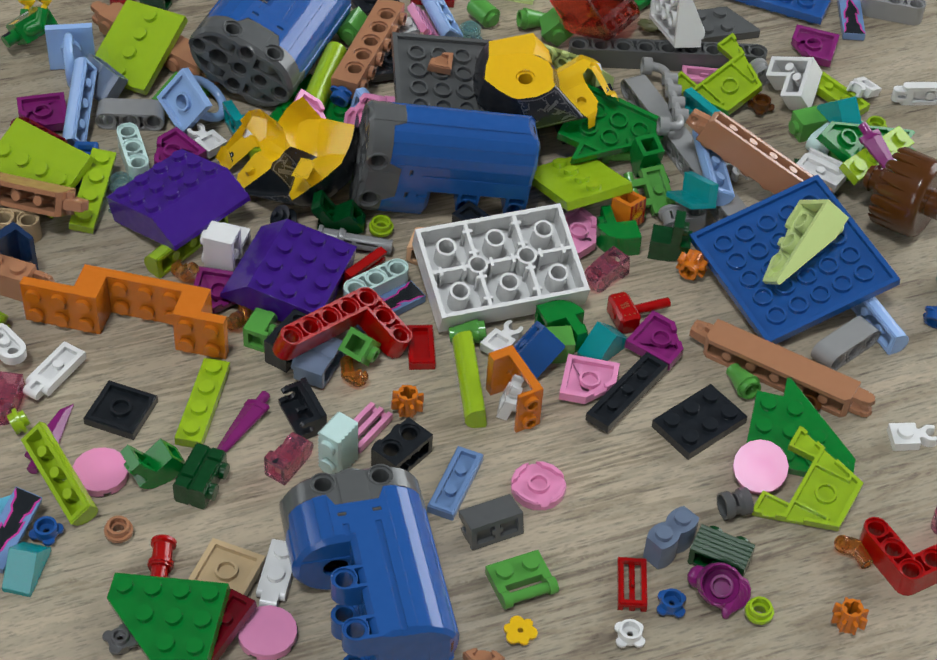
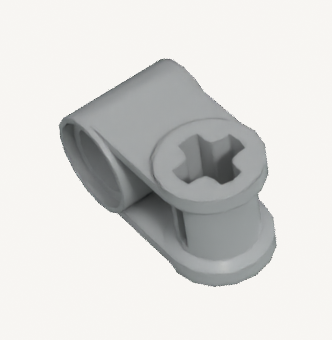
M668 204L661 207L658 211V217L663 222V226L673 227L676 211L681 210L687 212L685 222H690L689 230L693 231L692 233L705 227L707 209H689L681 204Z

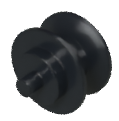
M286 205L277 206L270 216V223L284 219L297 221L296 212L293 209H289Z

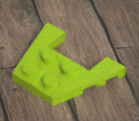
M733 33L717 44V50L730 61L702 82L696 84L684 72L680 71L678 73V84L682 86V96L684 95V90L692 87L727 116L762 91V83L751 63L749 64L745 52L739 46L737 38Z
M799 426L788 446V450L812 461L811 466L790 503L763 490L754 505L751 515L839 531L864 482L840 460H835L827 453L825 447L819 441L815 442L808 435V431L804 427Z

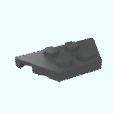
M727 6L697 10L705 29V36L701 42H720L731 33L735 34L737 40L759 38L760 29Z

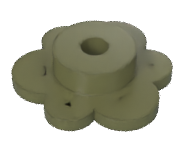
M640 19L637 22V25L641 26L644 31L654 32L658 30V27L652 20Z

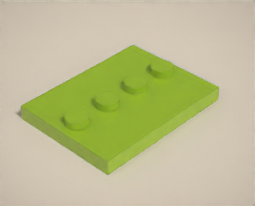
M126 0L95 56L107 62L113 69L129 80L124 89L147 95L188 20L184 15L136 1Z
M18 117L0 140V172L75 188L95 161L91 155Z
M572 156L556 158L553 162L537 166L532 185L557 204L560 203L561 207L567 211L633 192L632 182L599 160L594 159L571 164Z

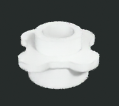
M634 619L617 622L614 627L618 634L616 644L621 648L626 646L643 647L645 644V639L642 637L643 625Z

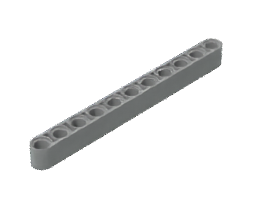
M645 74L621 80V92L627 102L657 116L669 117L672 122V110L668 108L667 102ZM683 126L680 130L669 131L668 136L663 137L661 144L665 153L683 177L684 172L693 171L703 176L693 137L687 128ZM735 191V197L729 204L708 209L716 221L747 208Z

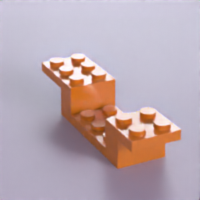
M87 264L84 265L74 286L23 276L20 282L26 320L101 334L112 312L173 325L175 350L225 360L228 356L227 316L213 314L211 289Z

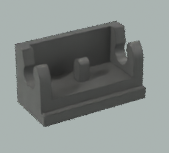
M510 494L459 510V518L464 524V527H461V531L472 551L524 534L523 511Z

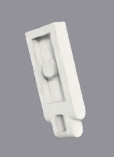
M905 82L903 86H895L893 88L891 100L899 102L901 105H937V82Z
M64 341L27 377L23 394L35 400H39L44 394L47 396L51 395L86 360L85 351Z
M271 540L256 590V597H260L259 606L272 605L278 607L280 601H286L293 577L286 541Z

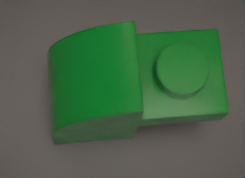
M656 132L634 137L630 149V160L635 178L640 177L638 173L640 169L662 164L661 161L665 150Z
M611 205L601 206L600 216L597 217L596 245L605 253L613 256L639 255L642 236L636 220L616 222Z
M553 300L536 305L534 323L538 321L545 327L571 325L576 344L575 353L578 352L588 336L587 328L583 324L584 310L577 304L566 300Z
M161 438L145 453L130 445H127L120 451L126 461L124 463L125 468L133 475L139 487L143 489H154L171 482L179 475L185 464V460L178 449Z

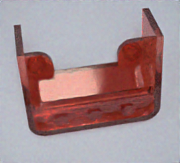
M550 0L562 19L564 28L568 32L607 41L617 36L640 16L639 8L634 0Z

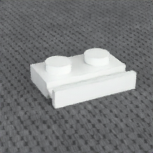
M810 148L809 152L805 153L796 163L813 176L818 174L824 183L832 188L834 193L847 178L839 169L843 162L813 148Z

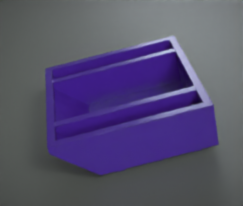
M184 149L174 151L171 156L154 164L151 169L137 175L132 181L118 187L112 194L106 197L115 222L175 251L201 234L203 230H207L211 221L219 222L251 200L249 194L228 168Z
M290 219L263 225L220 293V297L251 310H255L257 307L272 311L281 322L294 309L309 314L335 300L342 287L345 270L353 266L357 246Z

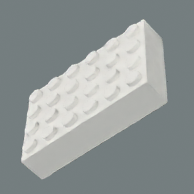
M560 203L415 229L412 246L438 332L449 331V327L477 318L478 321L485 320L486 324L532 315L536 312V305L553 300H566L577 305H583L586 302L590 288Z

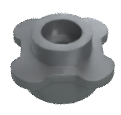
M120 624L118 628L112 631L107 630L102 635L103 641L109 644V652L113 655L127 654L137 645L124 624Z

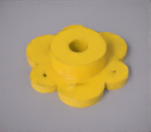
M521 616L511 617L510 623L504 625V632L507 633L506 640L510 644L519 643L525 646L529 644V640H534L538 635L537 629L533 627V621L531 619L524 620Z

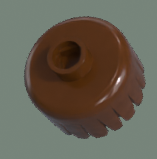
M901 147L897 150L898 152L892 155L896 160H888L885 168L881 170L880 165H872L867 170L863 179V186L867 191L873 190L870 202L876 206L869 205L868 207L870 212L868 216L873 223L906 237H915L926 228L931 219L937 220V159L911 148Z

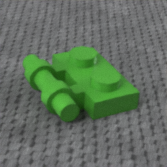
M663 164L640 169L638 172L639 179H634L633 172L623 174L624 178L632 182L634 192L639 194L638 189H644L647 198L645 208H650L652 217L658 215L661 207L668 204L676 205L674 200L666 196V192L671 191Z

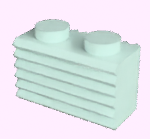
M337 412L317 433L319 435L318 466L323 472L328 474H334L352 467L355 460H358V422L341 412Z

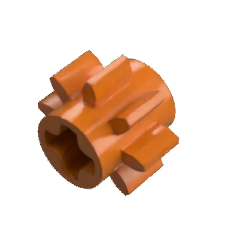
M689 249L687 254L681 252L677 259L676 269H679L680 275L687 280L694 281L697 275L703 278L707 271L706 266L708 262L704 260L702 253L698 250Z
M402 385L398 391L393 390L391 409L397 410L399 417L413 418L417 411H423L424 393H418L416 386Z
M845 597L842 604L835 603L831 623H836L839 632L855 635L858 628L865 630L869 609H864L861 600Z

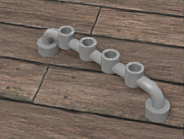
M642 57L640 64L641 74L651 75L652 71H655L662 75L665 97L669 99L668 108L672 110V122H670L669 117L659 116L656 133L657 135L668 136L669 131L680 130L689 117V109H685V97L681 96L682 86L678 84V73H672L665 65L653 62L652 57Z

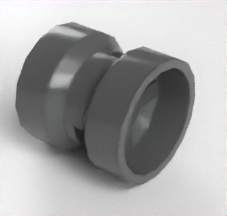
M747 487L737 488L732 493L724 491L717 494V507L724 520L732 519L737 514L745 516L753 513V498Z

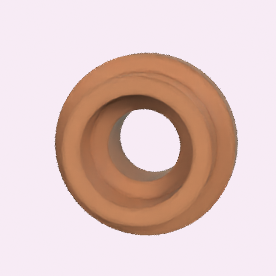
M124 516L111 517L104 527L106 539L113 543H123L129 540L133 534V525Z

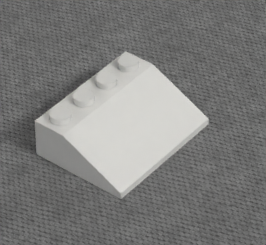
M651 0L649 18L674 48L701 47V40L704 39L705 29L693 0Z

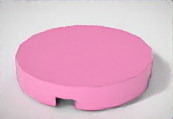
M761 439L750 441L743 445L735 455L733 463V473L738 484L741 487H747L750 493L760 495L763 490L771 493L779 489L787 478L789 468L787 457L782 449L771 441Z
M106 447L93 448L82 453L73 465V469L87 492L93 497H104V494L118 492L129 478V472L124 466L126 461L121 453L115 449Z
M536 461V464L530 465L529 462L522 464L515 470L511 478V493L515 500L523 507L532 510L554 508L562 502L566 493L564 475L557 467L543 461Z
M272 605L257 607L238 633L239 645L243 652L248 656L257 657V660H277L284 657L291 651V647L297 640V626L292 615L283 608Z

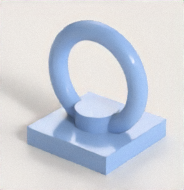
M92 23L45 25L50 70L65 69L69 88L74 60L79 57H87L88 53L96 54Z
M182 68L157 96V99L175 127H178L185 134H187V129H192L200 119L208 122H219L224 119L222 102L227 100L222 91L210 80L193 75L189 68ZM201 87L207 89L215 97L219 106L218 112H207L213 105Z

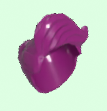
M711 563L705 567L696 565L687 574L689 584L698 589L699 594L707 603L721 609L724 619H728L733 612L743 608L751 597L749 581L742 577L736 568L726 563Z

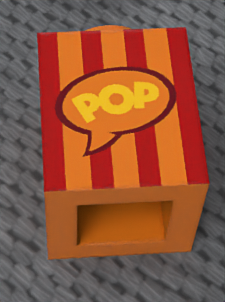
M634 191L612 198L611 208L616 222L636 220L637 225L644 222L647 198Z

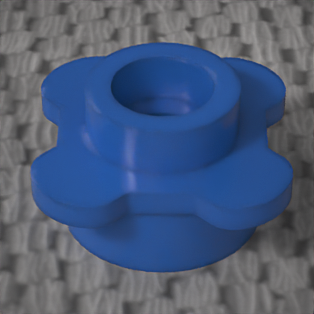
M334 85L330 87L332 91L330 100L333 104L339 107H346L352 103V92L348 88Z
M926 306V312L923 314L924 323L932 328H937V306Z
M43 516L35 521L34 529L29 531V537L32 540L37 539L43 542L45 546H51L55 543L57 535L63 533L64 527L61 523H57L54 518Z
M673 588L662 590L658 593L657 597L660 600L656 608L658 614L662 616L666 614L675 615L677 618L685 615L686 611L683 608V604L686 602V596Z

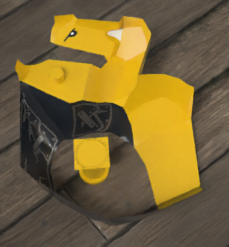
M534 33L488 41L476 60L473 89L477 103L489 112L532 116L536 120V129L588 118V129L595 126L598 100L585 83L583 73L587 68L593 71L606 95L616 97L618 100L616 92L611 91L602 75L601 64L598 61L581 54L555 69L549 50Z
M303 96L294 101L284 111L278 122L261 109L249 110L240 120L242 122L241 126L226 145L221 146L215 157L221 166L231 169L254 147H260L261 151L255 153L238 173L237 181L251 196L300 207L311 206L315 192L323 190L330 198L351 180L357 151L359 117L356 114L355 125L321 118Z

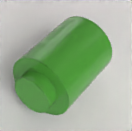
M470 0L467 5V12L485 28H490L498 23L500 11L488 0Z

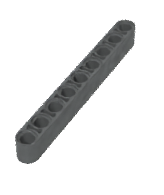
M576 36L569 40L568 52L593 58L601 64L602 68L640 69L642 57H652L653 62L665 65L670 71H681L682 65L719 69L730 61L717 50L719 42H701V47L674 48L668 40ZM738 43L745 52V57L749 63L756 58L766 60L768 50L765 46Z

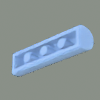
M421 0L439 36L463 38V34L444 0Z
M85 56L74 60L62 135L67 140V143L73 147L76 141H87L97 68Z
M693 130L692 137L703 177L719 184L716 206L727 205L733 200L735 194L726 162L712 150L704 148L696 140L699 134Z
M876 297L851 308L857 316H862L880 330L881 334L877 342L888 355L900 352L906 347L909 337Z

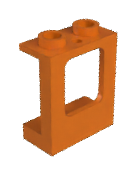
M510 345L488 354L486 390L490 396L502 392L507 384L511 382L514 374L522 375L531 390L522 392L517 397L514 427L517 433L540 424L544 389L514 346Z

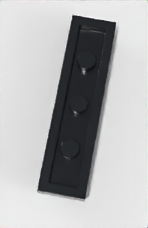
M646 352L586 413L585 420L608 433L667 372L668 364Z

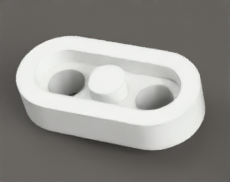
M0 323V360L8 365L20 364L27 357L26 345L7 325Z

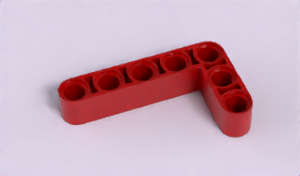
M361 287L284 326L272 349L275 356L279 359L292 360L349 330L350 327L359 325L369 337L381 343L379 348L384 354L391 358H399L412 339V332L373 289Z
M870 517L865 521L858 540L859 546L895 591L901 595L910 596L937 584V544L913 554L885 520L879 517Z

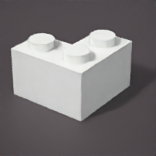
M772 56L766 77L775 90H782L780 96L788 109L798 110L812 107L822 76V70L814 57Z
M211 221L207 230H203L200 237V244L203 245L201 260L204 266L234 271L251 244L250 229L224 222Z

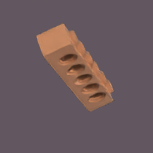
M377 0L333 73L331 86H344L352 92V99L357 88H368L369 81L375 77L377 67L383 63L385 53L391 49L392 32H399L400 27L406 23L405 3L394 0Z

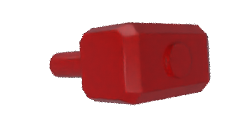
M620 292L611 294L608 297L607 311L618 331L626 334L634 332L640 325V314L668 308L671 306L669 297L634 305L629 294Z

